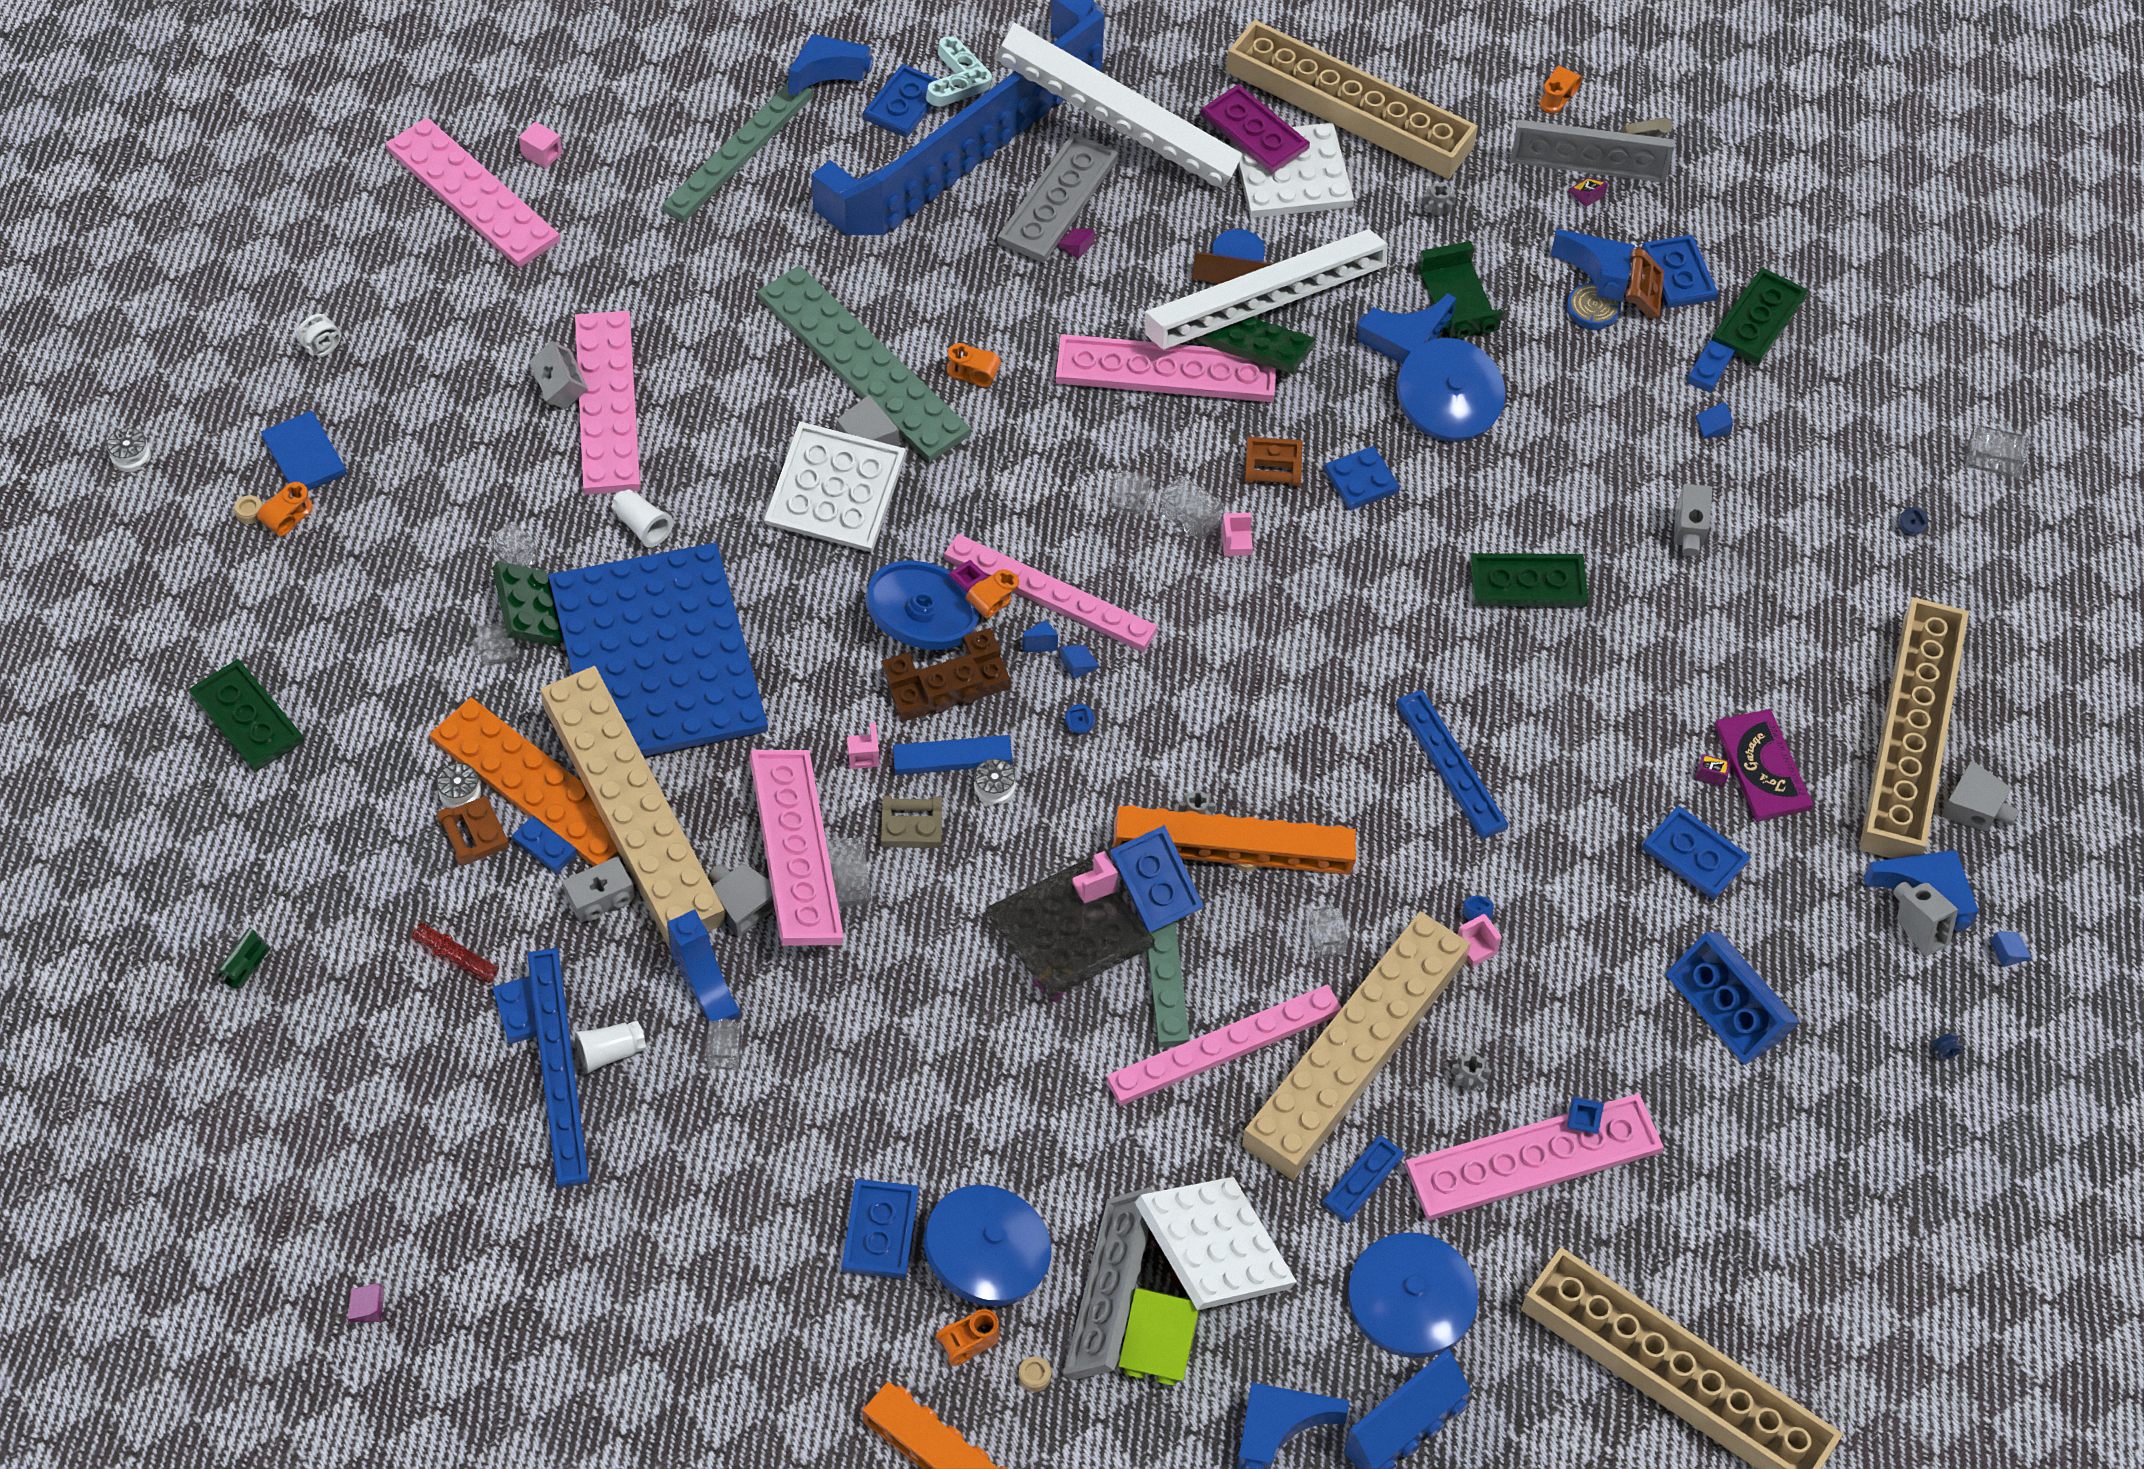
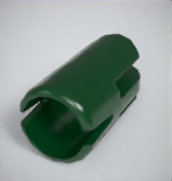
M252 928L247 929L218 968L217 976L220 978L225 974L223 978L225 984L235 989H242L271 947L265 943L262 937L258 936L255 930Z

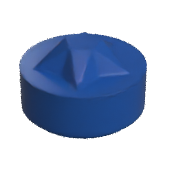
M1076 704L1066 712L1065 722L1073 733L1082 735L1093 729L1095 715L1088 706Z
M1472 896L1464 901L1463 915L1466 919L1471 921L1483 914L1489 920L1493 917L1494 904L1490 899L1483 896Z

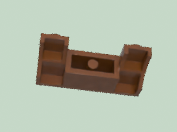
M991 628L963 636V642L968 655L916 670L909 652L881 660V667L901 722L936 711L943 712L950 707L963 703H972L979 698L1010 689L1011 679L1000 657L1001 650Z

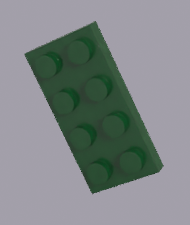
M1761 267L1717 328L1711 340L1735 350L1734 354L1759 366L1807 298L1809 290Z
M1250 317L1194 338V343L1293 374L1314 349L1316 338L1308 336L1303 332H1295L1277 324H1270Z
M1471 553L1470 555L1474 606L1587 607L1589 599L1583 554Z
M239 658L188 689L190 696L254 773L304 742L301 732Z

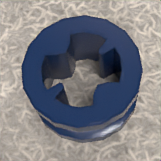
M1948 1033L1940 1036L1931 1044L1933 1050L1938 1051L1937 1057L1939 1060L1953 1058L1963 1051L1964 1046L1962 1043L1957 1042L1959 1039L1957 1033Z

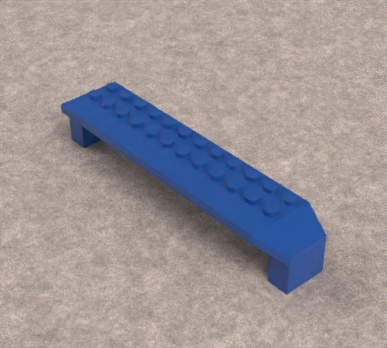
M1051 0L1050 33L1058 38L1052 44L1100 72L1103 67L1105 17L1103 7L1093 0ZM1014 71L894 162L857 180L833 161L829 160L811 174L813 210L845 235H885L890 230L897 228L907 217L917 213L923 205L934 200L944 189L954 185L960 177L971 172L977 164L991 157L997 149L1008 144L1014 136L1021 131H1025L1030 124L1038 118L1044 117L1051 108L1061 104L1065 99L1050 93L1043 86L1027 80L1022 74Z

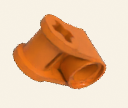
M1558 65L1544 84L1545 94L1540 100L1542 110L1548 113L1561 111L1568 100L1577 92L1582 76Z
M956 343L948 349L950 361L947 364L946 371L954 379L974 383L980 387H989L994 381L1001 364V359L994 352L984 351L963 343Z
M301 482L287 484L271 500L261 506L257 519L278 536H285L312 511L313 506L308 498L307 487Z
M998 570L985 580L976 583L969 590L965 599L988 619L1010 603L1011 593L1018 587L1019 579L1010 570Z
M986 1309L978 1310L958 1322L943 1327L937 1332L935 1338L938 1343L943 1344L948 1353L949 1364L951 1366H958L997 1344L1000 1336L999 1321L994 1312ZM981 1325H989L993 1328L989 1333L985 1334L977 1331V1328Z

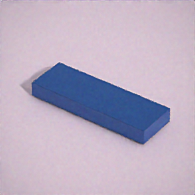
M1379 1134L1326 1196L1322 1205L1348 1224L1404 1158L1405 1152Z

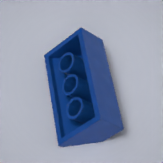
M1705 932L1665 973L1744 1065L1779 1044L1800 1023L1797 1017L1721 932Z
M1446 1349L1350 1428L1344 1454L1358 1469H1394L1396 1467L1395 1462L1403 1455L1405 1458H1408L1418 1450L1421 1445L1419 1442L1427 1435L1432 1438L1438 1434L1445 1425L1443 1422L1452 1415L1456 1418L1465 1411L1469 1405L1467 1400L1471 1389L1451 1351Z

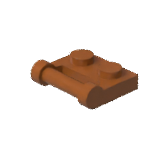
M1633 249L1630 252V261L1632 262L1629 289L1626 290L1625 299L1627 302L1635 303L1649 319L1660 317L1664 270L1645 250Z
M1247 436L1245 483H1253V481L1292 483V486L1300 487L1303 440ZM1254 466L1293 468V472L1254 470Z
M486 795L453 809L444 808L436 814L439 824L444 826L456 851L455 858L457 863L461 866L510 848L508 839ZM464 821L475 847L469 848L466 846L455 822Z

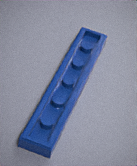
M1421 689L1397 699V708L1481 840L1507 830L1508 822L1424 691Z

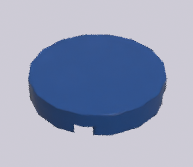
M1233 229L1218 235L1213 243L1212 253L1264 261L1265 246L1255 233L1243 229Z

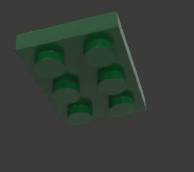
M497 561L492 570L507 637L557 647L563 641L547 571Z

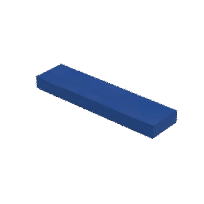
M1010 735L893 745L895 775L973 769L988 759H1001L1013 765Z

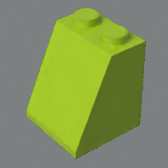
M1140 1287L1135 1288L1119 1367L1126 1368L1124 1374L1138 1378H1144L1145 1373L1158 1375L1157 1382L1176 1386L1177 1380L1184 1381L1200 1310L1196 1309L1191 1299Z

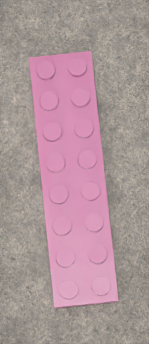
M428 117L385 143L386 149L391 155L518 268H521L561 241L560 234Z
M630 311L575 314L577 365L588 388L579 397L584 495L613 493L628 489L631 491L641 490Z
M1061 334L1056 371L1057 384L1274 402L1276 368L1211 347L1177 344L1163 350L1155 342Z
M751 750L749 758L781 946L842 945L844 936L810 751Z
M1638 1093L1604 1103L1598 1134L1567 1128L1568 1113L1406 1160L1405 1168L1427 1221L1660 1154L1664 1146Z

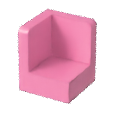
M534 122L519 136L521 154L545 169L562 154L560 135L538 122Z
M1251 513L1223 514L1221 534L1224 556L1252 555Z
M876 722L870 723V734L847 737L850 769L879 767Z
M1105 851L1094 855L1093 870L1074 877L1072 883L1085 904L1117 892L1118 872Z
M1485 914L1460 926L1457 934L1471 943L1467 957L1471 967L1482 963L1498 953L1502 937Z

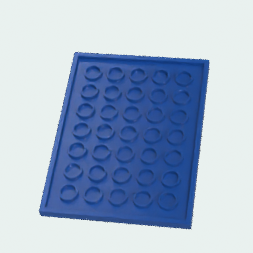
M717 542L548 574L572 675L596 666L643 756L768 731L767 719Z

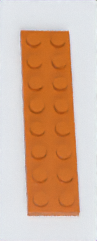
M472 697L429 734L430 741L459 763L468 764L474 768L479 779L528 817L534 816L577 849V854L593 867L620 855L583 782Z

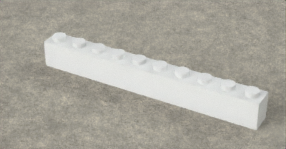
M1015 22L994 57L1003 66L1015 70L1027 80L1036 82L1050 93L1062 97L1073 106L1083 109L1097 120L1104 121L1116 128L1118 132L1132 137L1141 145L1151 148L1165 159L1172 160L1184 167L1186 171L1207 180L1213 186L1221 189L1224 188L1231 179L1242 156L1241 152Z
M1368 229L1145 311V335L1164 350L1386 267L1388 243Z

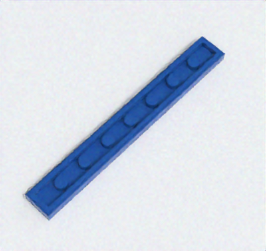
M558 948L527 952L557 1188L590 1184Z

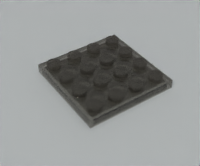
M1090 857L986 907V915L1049 998L1154 947L1155 939L1118 892L1084 904L1072 881L1074 877L1093 870V861Z

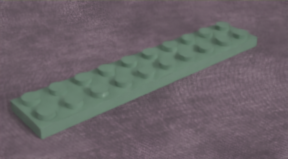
M800 265L757 291L758 299L862 399L868 395L871 396L897 426L899 435L928 463L971 436V428Z

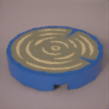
M1594 283L1582 284L1572 290L1567 301V312L1569 315L1571 314L1574 318L1573 321L1577 325L1586 329L1600 330L1609 324L1613 325L1617 321L1621 311V302L1596 297L1597 292Z

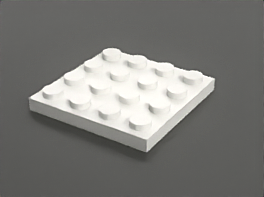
M1333 123L1292 127L1310 142V147L1273 174L1232 142L1233 148L1242 153L1237 166L1250 218L1350 208L1354 206L1353 193Z
M799 421L764 519L765 524L873 553L907 454L906 449Z
M1234 1177L1143 1194L1134 1202L1197 1310L1288 1290L1297 1282Z

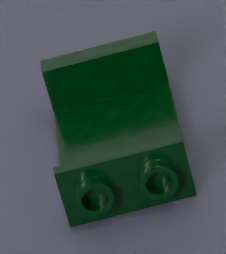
M1471 241L1420 251L1418 270L1433 305L1439 302L1447 293L1456 297L1454 315L1444 327L1447 338L1462 339L1472 335L1491 333L1500 329L1503 312L1501 309L1492 310L1472 264L1474 246Z

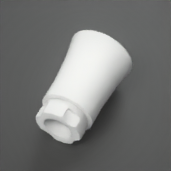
M630 489L620 491L614 497L611 506L612 510L638 536L644 546L655 547L668 537L673 527V518L669 514L659 510Z
M638 1021L575 1032L578 1055L586 1074L617 1060L634 1056L636 1052L646 1050L645 1037Z

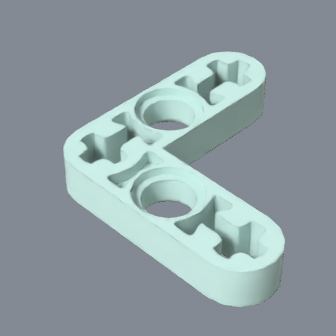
M949 36L941 38L938 46V55L955 74L931 82L927 88L926 100L934 106H945L987 91L990 88L992 79L990 71L957 38ZM959 63H967L970 66H964ZM953 85H960V86H963L964 88H963V89H962V88H957V87H954Z

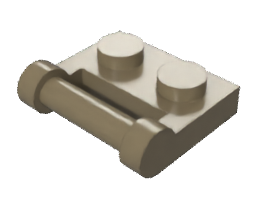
M1663 117L1626 124L1618 132L1661 138L1662 134H1667L1672 130L1673 124L1669 118Z
M883 796L881 847L941 848L942 796H933V799H892V796ZM892 810L933 811V816H892Z

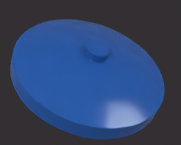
M1438 338L1419 345L1407 356L1398 373L1396 391L1399 404L1405 416L1421 432L1441 441L1464 442L1481 436L1493 426L1504 407L1505 385L1499 368L1483 350L1460 339Z
M898 561L883 566L872 576L865 596L869 615L881 630L904 644L921 649L942 650L962 644L963 636L974 632L980 613L966 601L967 593L948 576L951 571L922 561Z
M970 1185L952 1191L935 1206L924 1231L926 1258L936 1277L957 1296L979 1305L1005 1306L1021 1301L1033 1293L1039 1286L1050 1265L1051 1240L1042 1218L1024 1199L996 1186Z
M1398 1233L1376 1241L1360 1255L1351 1273L1348 1286V1302L1351 1314L1358 1328L1376 1346L1402 1357L1426 1358L1441 1354L1446 1349H1451L1467 1334L1477 1311L1478 1288L1469 1264L1452 1246L1426 1234Z

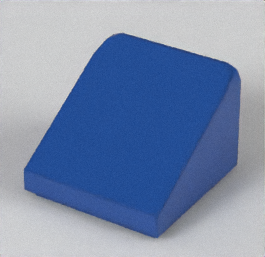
M1726 402L1696 415V420L1704 439L1730 435L1733 419Z
M1047 620L1023 632L1022 650L1025 653L1055 651L1058 649V634Z
M1071 645L1060 648V659L1073 679L1099 668L1098 663L1086 645Z
M1999 931L1994 933L1990 943L2003 967L2031 960L2032 957L2019 932Z
M1572 1096L1567 1128L1598 1134L1604 1103Z

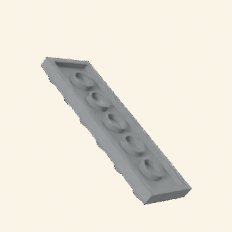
M1518 119L1510 163L1665 183L1674 151L1675 140Z
M1072 133L999 233L997 243L1045 263L1118 160L1119 152Z
M1149 1187L1107 1199L1063 1373L1064 1376L1071 1380L1114 1371L1119 1361V1350L1127 1328L1126 1322L1130 1305L1133 1302L1137 1277L1141 1270L1144 1248L1148 1242L1149 1227L1134 1202L1140 1195L1156 1192Z

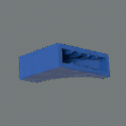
M811 34L789 69L788 93L798 95L807 86L825 80L850 79L863 81L867 72L870 73L873 68L874 58L870 57L871 46Z
M1556 229L1550 256L1570 262L1582 269L1594 282L1597 292L1596 297L1623 302L1632 263L1630 261V252L1635 248V245Z
M1447 293L1433 306L1413 313H1391L1372 307L1367 315L1363 314L1357 323V341L1403 364L1407 356L1416 347L1438 337L1454 315L1456 297Z
M1956 850L1870 862L1864 875L1867 887L1895 889L1900 883L1907 882L1914 888L1923 883H1929L1958 909L1954 926L1956 931L1965 930L1972 926L1979 912Z
M694 909L668 921L667 928L672 959L712 1029L741 1017L740 1010L727 987L716 961L709 933L696 910Z
M1251 1382L1237 1469H1271L1274 1459L1283 1445L1299 1432L1323 1424L1345 1425L1350 1400Z

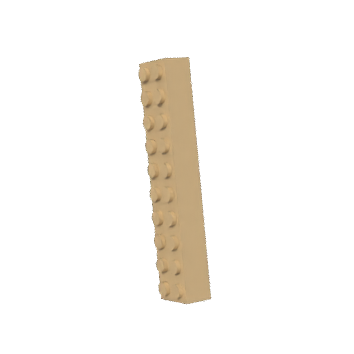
M1255 19L1228 50L1227 73L1447 179H1450L1474 148L1478 125Z
M1912 597L1903 619L1859 846L1861 851L1896 859L1923 855L1926 849L1969 611L1914 597Z
M596 666L540 688L542 705L669 949L671 947L667 922L695 909L708 932L725 925V910Z
M1420 911L1245 1128L1242 1147L1294 1181L1465 964L1471 943Z
M1562 1247L1559 1248L1525 1296L1521 1311L1757 1469H1821L1843 1435L1842 1432Z

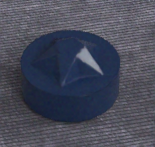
M1918 507L1907 508L1900 514L1898 519L1900 530L1908 536L1921 534L1928 525L1927 514Z

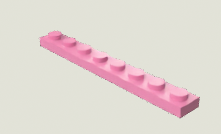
M957 534L944 553V560L958 567L971 560L988 577L1001 569L1012 571L1019 579V585L1013 591L1014 593L1143 653L1157 633V625L960 534Z
M1327 984L1107 1075L1106 1081L1119 1106H1122L1332 1019L1342 1008Z

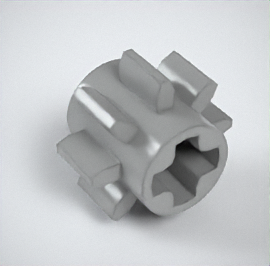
M1437 183L1432 187L1428 186L1422 204L1428 205L1427 212L1436 216L1444 215L1446 212L1451 213L1452 206L1455 205L1456 195L1451 194L1452 187L1443 183Z
M1196 789L1190 794L1184 793L1183 802L1179 803L1178 812L1195 811L1198 814L1211 815L1216 811V803H1210L1211 793L1206 794Z
M1472 1051L1471 1054L1465 1057L1459 1054L1458 1064H1453L1451 1069L1453 1075H1458L1455 1085H1461L1467 1089V1092H1470L1471 1089L1477 1086L1483 1089L1485 1079H1489L1491 1069L1485 1068L1487 1058H1481L1475 1054V1051Z

